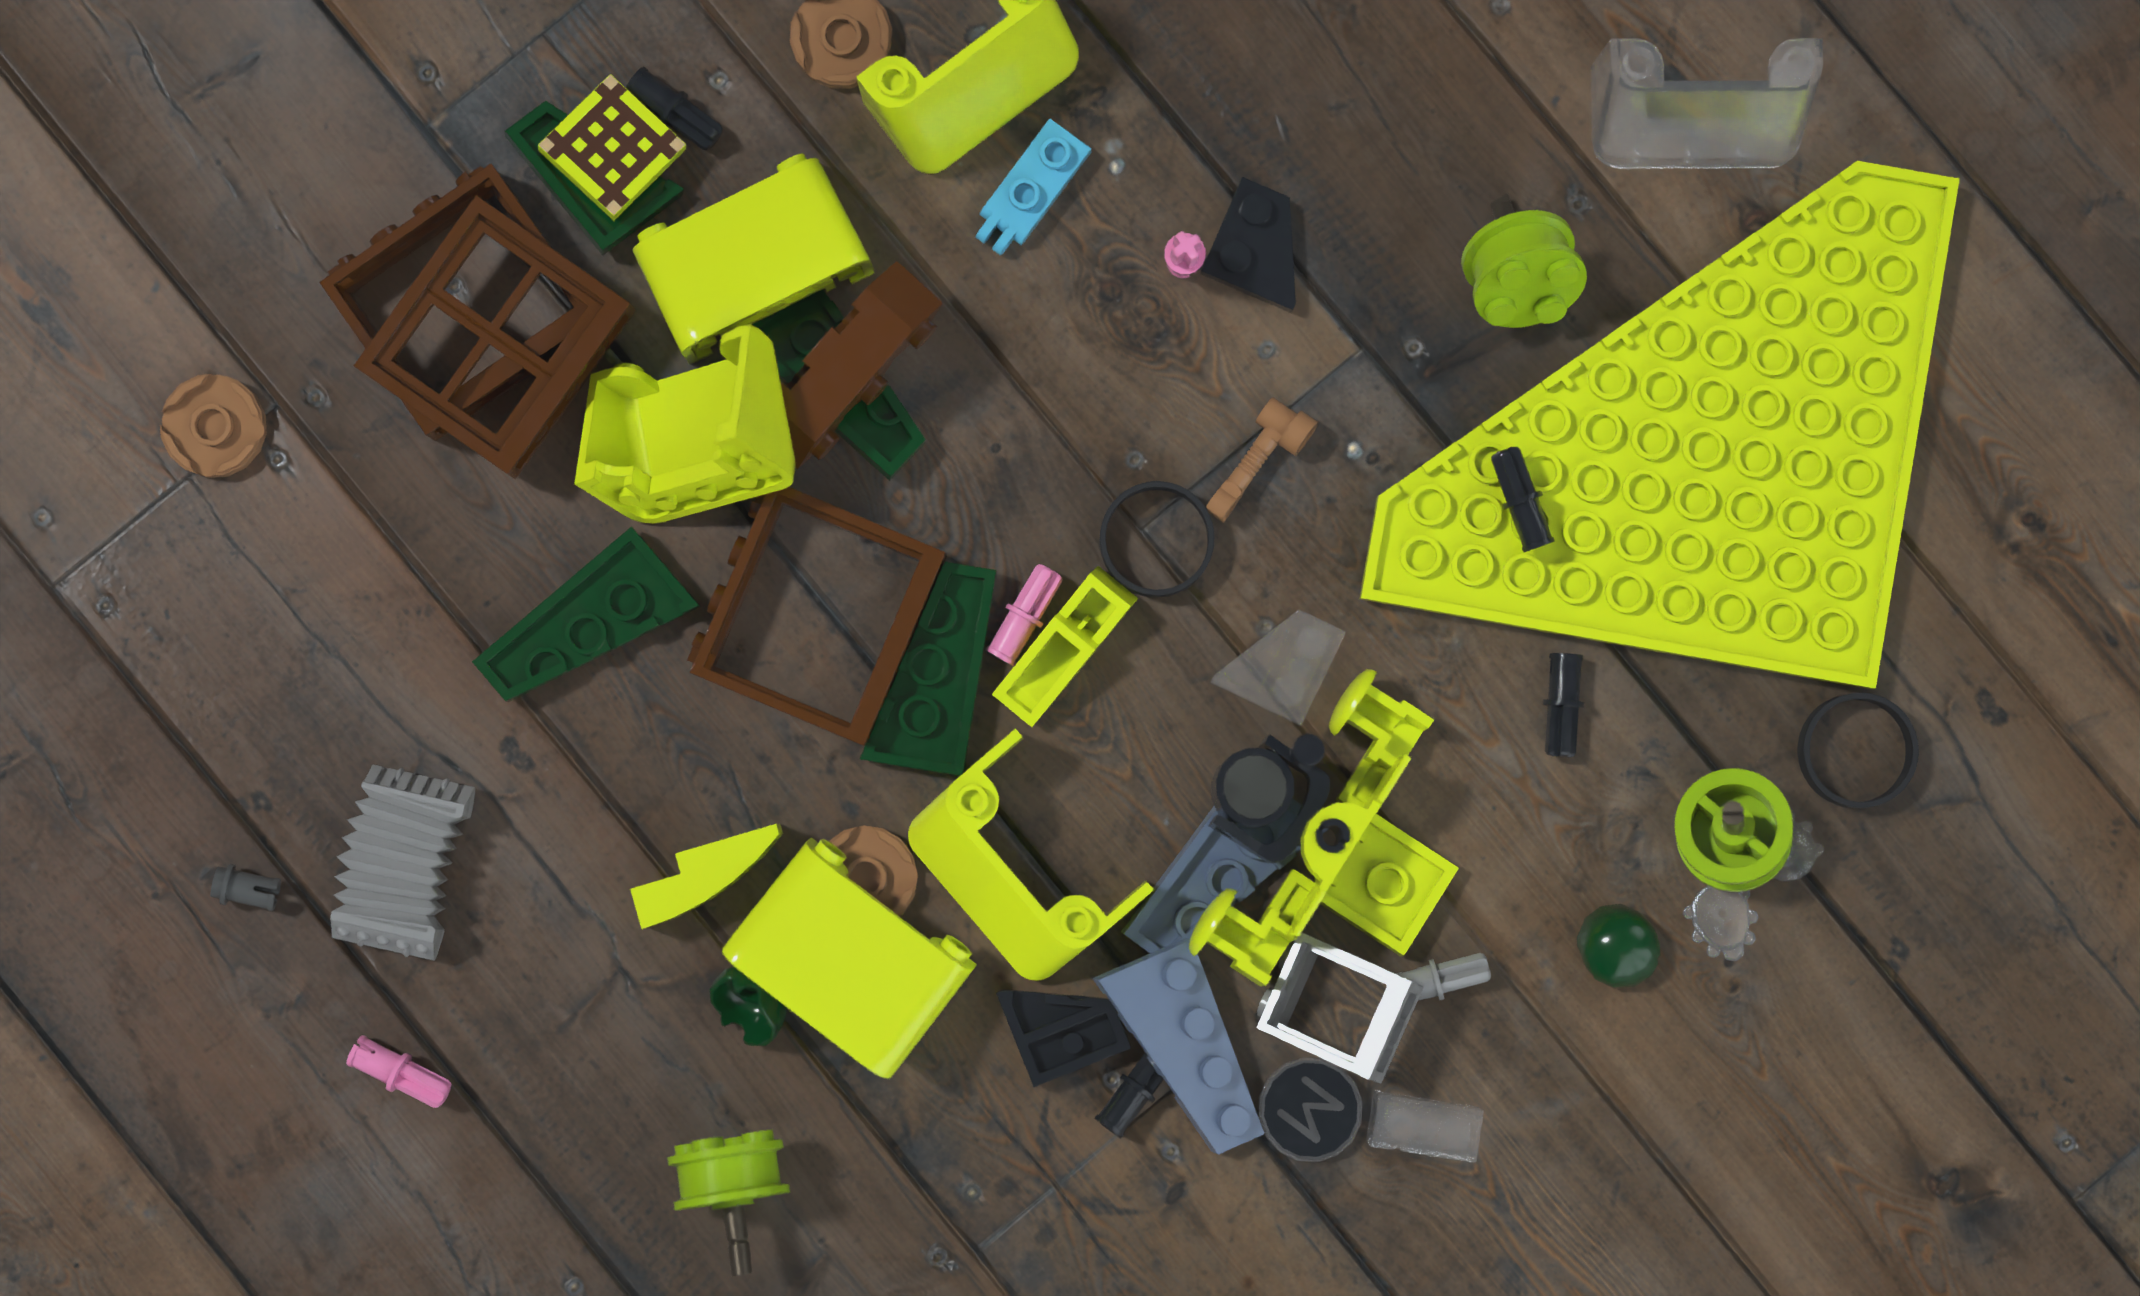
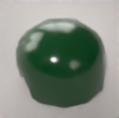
M1621 903L1600 906L1584 919L1577 936V947L1586 969L1594 976L1595 980L1614 989L1637 986L1650 977L1659 964L1658 958L1661 956L1655 928L1639 911Z
M735 966L725 969L710 987V1003L721 1015V1025L724 1027L730 1024L741 1026L744 1030V1044L749 1046H767L776 1038L787 1013V1007L739 971Z

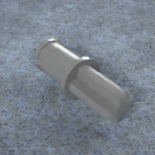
M1483 953L1435 964L1434 959L1429 960L1430 965L1396 973V975L1424 987L1418 1001L1436 996L1439 997V1000L1445 999L1443 993L1488 982L1491 979L1488 961Z

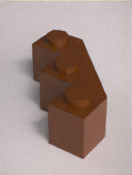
M898 261L864 289L851 304L855 308L836 328L831 327L802 360L805 364L787 385L785 383L781 385L795 457V467L797 469L812 456L821 460L831 451L840 439L835 430L844 416L861 400L867 405L871 404L888 385L889 382L883 376L893 360L910 344L916 350L919 349L938 327L932 320L943 302Z

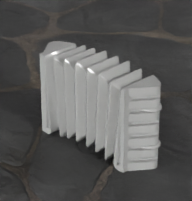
M373 764L361 786L369 797L355 801L363 814L347 819L356 831L342 837L351 849L336 856L349 870L334 876L347 888L333 894L344 905L333 910L331 913L332 938L357 943L359 947L366 945L402 953L405 957L411 955L435 961L445 929L434 915L446 909L436 901L446 896L437 886L448 880L440 871V868L453 863L443 853L457 849L450 838L463 835L455 824L471 818L475 787L450 782L448 778L444 780L433 779L428 776L405 772L403 768L396 770Z

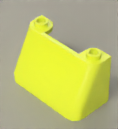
M997 0L1008 16L925 78L910 61L899 56H886L856 76L864 105L912 167L925 174H933L945 170L1072 74L1078 63V45L1056 0Z
M804 153L792 156L776 167L778 173L669 227L662 222L648 227L637 235L639 243L633 247L632 251L681 354L689 364L713 354L710 347L717 343L716 336L720 335L722 338L723 334L738 326L753 324L824 288L828 292L836 288L833 281L835 277H838L839 281L849 278L851 284H854L875 273L871 260L818 158L807 159Z
M751 324L738 326L723 334L720 340V353L726 360L661 380L654 379L645 373L640 366L632 363H619L613 368L591 374L574 484L634 521L654 524L768 494L791 486L794 480L796 463L771 339Z
M811 837L805 842L722 948V953L739 971L864 1067L880 1077L889 1079L901 1066L977 964L969 958L972 952L958 939L950 935H946L943 940L938 937L928 939L846 876L848 869L843 864L846 855L838 847L825 839H821L818 843Z

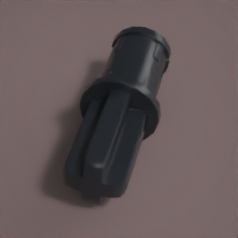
M641 67L630 79L626 89L653 114L659 117L666 126L670 125L702 150H708L713 147L723 131L721 125L687 101V93L684 91L675 92L648 72V69Z
M1517 446L1496 452L1491 456V462L1506 500L1502 507L1503 510L1509 509L1523 546V553L1555 542L1554 537L1551 536L1539 501V497L1543 496L1542 491L1536 492L1521 449Z
M1550 653L1548 699H1544L1542 705L1548 706L1545 752L1552 757L1569 758L1576 754L1579 708H1584L1585 703L1579 701L1583 655Z
M1146 1052L1128 1076L1125 1074L1121 1075L1120 1079L1123 1083L1102 1111L1095 1116L1096 1121L1120 1139L1147 1101L1151 1103L1155 1101L1156 1098L1153 1096V1093L1164 1080L1161 1075H1158L1147 1059L1148 1055Z

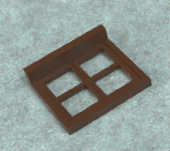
M476 195L356 361L354 367L516 480L636 310L628 301ZM485 234L531 266L492 322H489L445 291ZM541 274L587 305L585 311L548 362L501 330ZM433 306L480 338L440 395L394 363L396 357ZM490 345L536 377L497 434L450 402Z

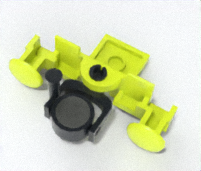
M1366 669L1351 682L1340 697L1329 722L1330 732L1334 736L1347 722L1373 739L1366 753L1336 798L1339 803L1323 808L1330 790V778L1324 771L1314 765L1323 758L1325 747L1322 740L1313 734L1299 736L1291 749L1269 734L1263 739L1259 748H1246L1236 752L1216 769L1211 782V799L1218 815L1213 817L1208 826L1266 863L1274 864L1284 860L1299 846L1301 847V856L1305 865L1315 878L1312 881L1295 869H1291L1258 923L1231 906L1237 890L1232 888L1225 889L1209 904L1192 932L1189 950L1193 956H1196L1205 943H1208L1233 960L1230 965L1232 969L1258 986H1266L1272 977L1269 974L1288 944L1300 936L1319 904L1400 957L1406 954L1459 868L1376 814L1410 762L1411 757L1408 755L1423 731L1429 729L1434 721L1433 718L1407 701L1397 702L1371 685L1377 671ZM1289 765L1302 773L1307 780V791L1303 804L1295 819L1278 839L1270 844H1262L1241 829H1259L1277 821L1289 809L1294 796V778L1288 767ZM1324 828L1334 832L1336 841L1333 846L1324 842L1322 832Z

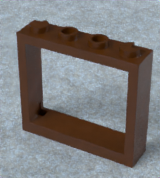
M492 163L485 168L479 166L469 174L465 171L455 181L456 188L441 198L439 195H433L419 203L412 211L415 215L413 218L400 227L392 224L377 232L370 239L371 247L356 257L353 254H349L337 260L339 264L329 270V276L319 282L365 349L378 331L352 296V293L458 221L476 195L484 201L496 195L515 223L551 247ZM561 288L574 308L522 343L523 346L546 362L550 360L587 308V305L563 288ZM504 355L461 385L450 402L469 416H472L526 379L531 373ZM395 359L394 363L403 369L399 361ZM402 400L426 436L436 441L448 433Z
M791 487L757 496L755 501H752L748 512V517L755 519L747 538L739 536L731 550L727 564L733 566L734 569L727 586L719 583L708 605L707 612L714 616L707 633L698 632L691 644L693 647L687 661L693 663L690 673L865 746L898 673L905 652L908 650L918 627V622L946 561L947 554L944 551ZM784 505L919 561L851 723L716 667Z

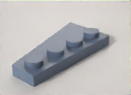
M1292 799L1289 809L1277 821L1259 829L1241 830L1262 844H1270L1286 831L1302 805ZM1213 806L1153 887L1154 890L1144 899L1121 932L1149 953H1153L1185 938L1190 939L1201 915L1219 893L1227 888L1235 889L1237 893L1231 906L1237 902L1240 903L1255 891V887L1275 870H1280L1296 857V853L1301 850V847L1297 846L1292 854L1280 862L1274 864L1266 863L1208 826L1213 817L1218 815L1215 806ZM1324 828L1322 832L1325 833L1328 829Z
M1185 938L1092 979L1101 992L1109 998L1127 1030L1133 1033L1148 1055L1147 1059L1158 1075H1161L1175 1095V1100L1208 1148L1215 1154H1221L1263 1135L1264 1131L1198 954L1193 956L1190 953V939Z

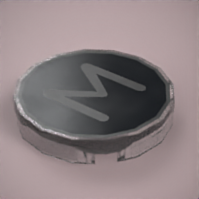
M1301 1057L1283 1063L1267 1077L1259 1094L1258 1117L1264 1135L1280 1153L1297 1161L1320 1162L1337 1156L1353 1142L1362 1123L1363 1102L1356 1083L1342 1067L1319 1057Z

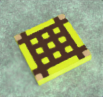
M611 74L538 144V151L613 221L686 150V144Z

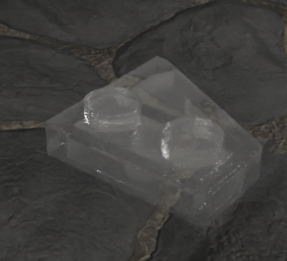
M1297 610L1216 673L1210 683L1301 726L1346 632L1302 610Z

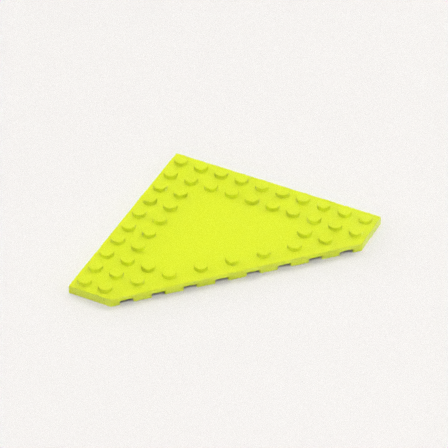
M1856 161L1524 395L1484 421L1464 437L1384 491L1376 500L1359 599L1860 688L1876 689L1960 178ZM1517 446L1522 451L1536 492L1542 491L1543 496L1539 497V501L1551 536L1555 540V542L1524 553L1509 509L1503 510L1502 504L1506 503L1491 462V456L1496 452Z

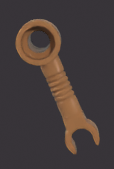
M1272 397L1262 409L1255 422L1264 429L1254 441L1250 450L1247 451V454L1244 455V459L1241 460L1238 467L1234 469L1229 478L1224 481L1222 486L1213 495L1206 506L1208 513L1224 523L1253 480V477L1256 476V473H1258L1262 464L1265 463V460L1268 459V456L1271 455L1276 446L1279 445L1292 455L1297 456L1315 432L1319 424L1318 421L1302 410L1297 414Z

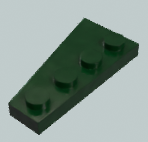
M822 289L751 325L760 329L773 342L780 382L787 385L804 366L805 363L802 360L830 328H836L844 320V317L833 300L831 301ZM889 384L871 404L867 405L861 400L844 416L835 430L837 434L889 481L921 449L926 441Z
M631 526L473 660L472 663L505 702H510L701 606Z
M944 562L918 622L915 634L908 650L905 652L889 694L879 712L870 738L860 756V760L958 776L964 773L997 574L996 570Z

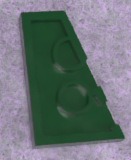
M544 101L506 129L505 137L602 255H605L684 195V188L670 179L666 181L659 176L613 221L538 151V144L568 116V114L548 101Z

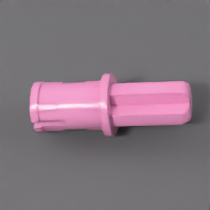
M1184 231L1178 232L1168 241L1164 250L1167 267L1178 278H1188L1190 274H1195L1202 267L1206 257V250L1200 237L1197 234L1184 233Z
M1040 564L1034 568L1014 604H1007L1006 608L1010 611L992 642L985 649L986 651L1011 666H1015L1018 656L1035 627L1041 628L1043 626L1040 619L1062 583V577L1057 572Z
M361 1035L357 1040L360 1047L355 1044L353 1045L346 1064L385 1083L386 1090L389 1092L398 1089L433 1108H438L447 1099L452 1086L451 1082L412 1062L411 1054L404 1053L401 1056L370 1040L365 1035Z

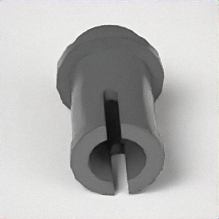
M229 864L227 868L218 866L213 877L210 896L218 898L219 903L222 905L232 901L274 911L278 900L272 894L279 895L281 879L237 871L234 864Z

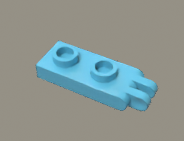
M1049 119L981 210L979 215L986 219V222L980 228L975 238L985 243L996 228L1001 230L1003 233L992 248L1000 256L1013 240L1022 245L1090 155L1091 148L1052 119Z

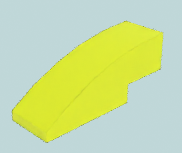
M1097 566L1044 628L992 695L1029 726L1033 727L1138 598L1101 567Z
M773 824L675 853L681 874L630 889L641 929L679 917L710 901L733 885L755 866L783 835L781 825Z

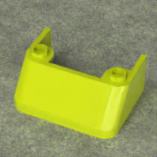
M1015 728L913 819L909 827L908 839L915 854L1016 972L1026 979L1039 981L1047 979L1098 939L1154 889L1147 881H1144L1106 915L1094 901L1082 895L1067 896L1046 912L978 832L994 817L999 806L997 789L984 772L1023 740L1022 735Z

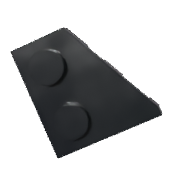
M1242 177L1202 268L1201 275L1292 313L1296 304L1290 197Z
M1006 989L996 992L1033 1087L1131 1048L1117 1011L1109 998Z

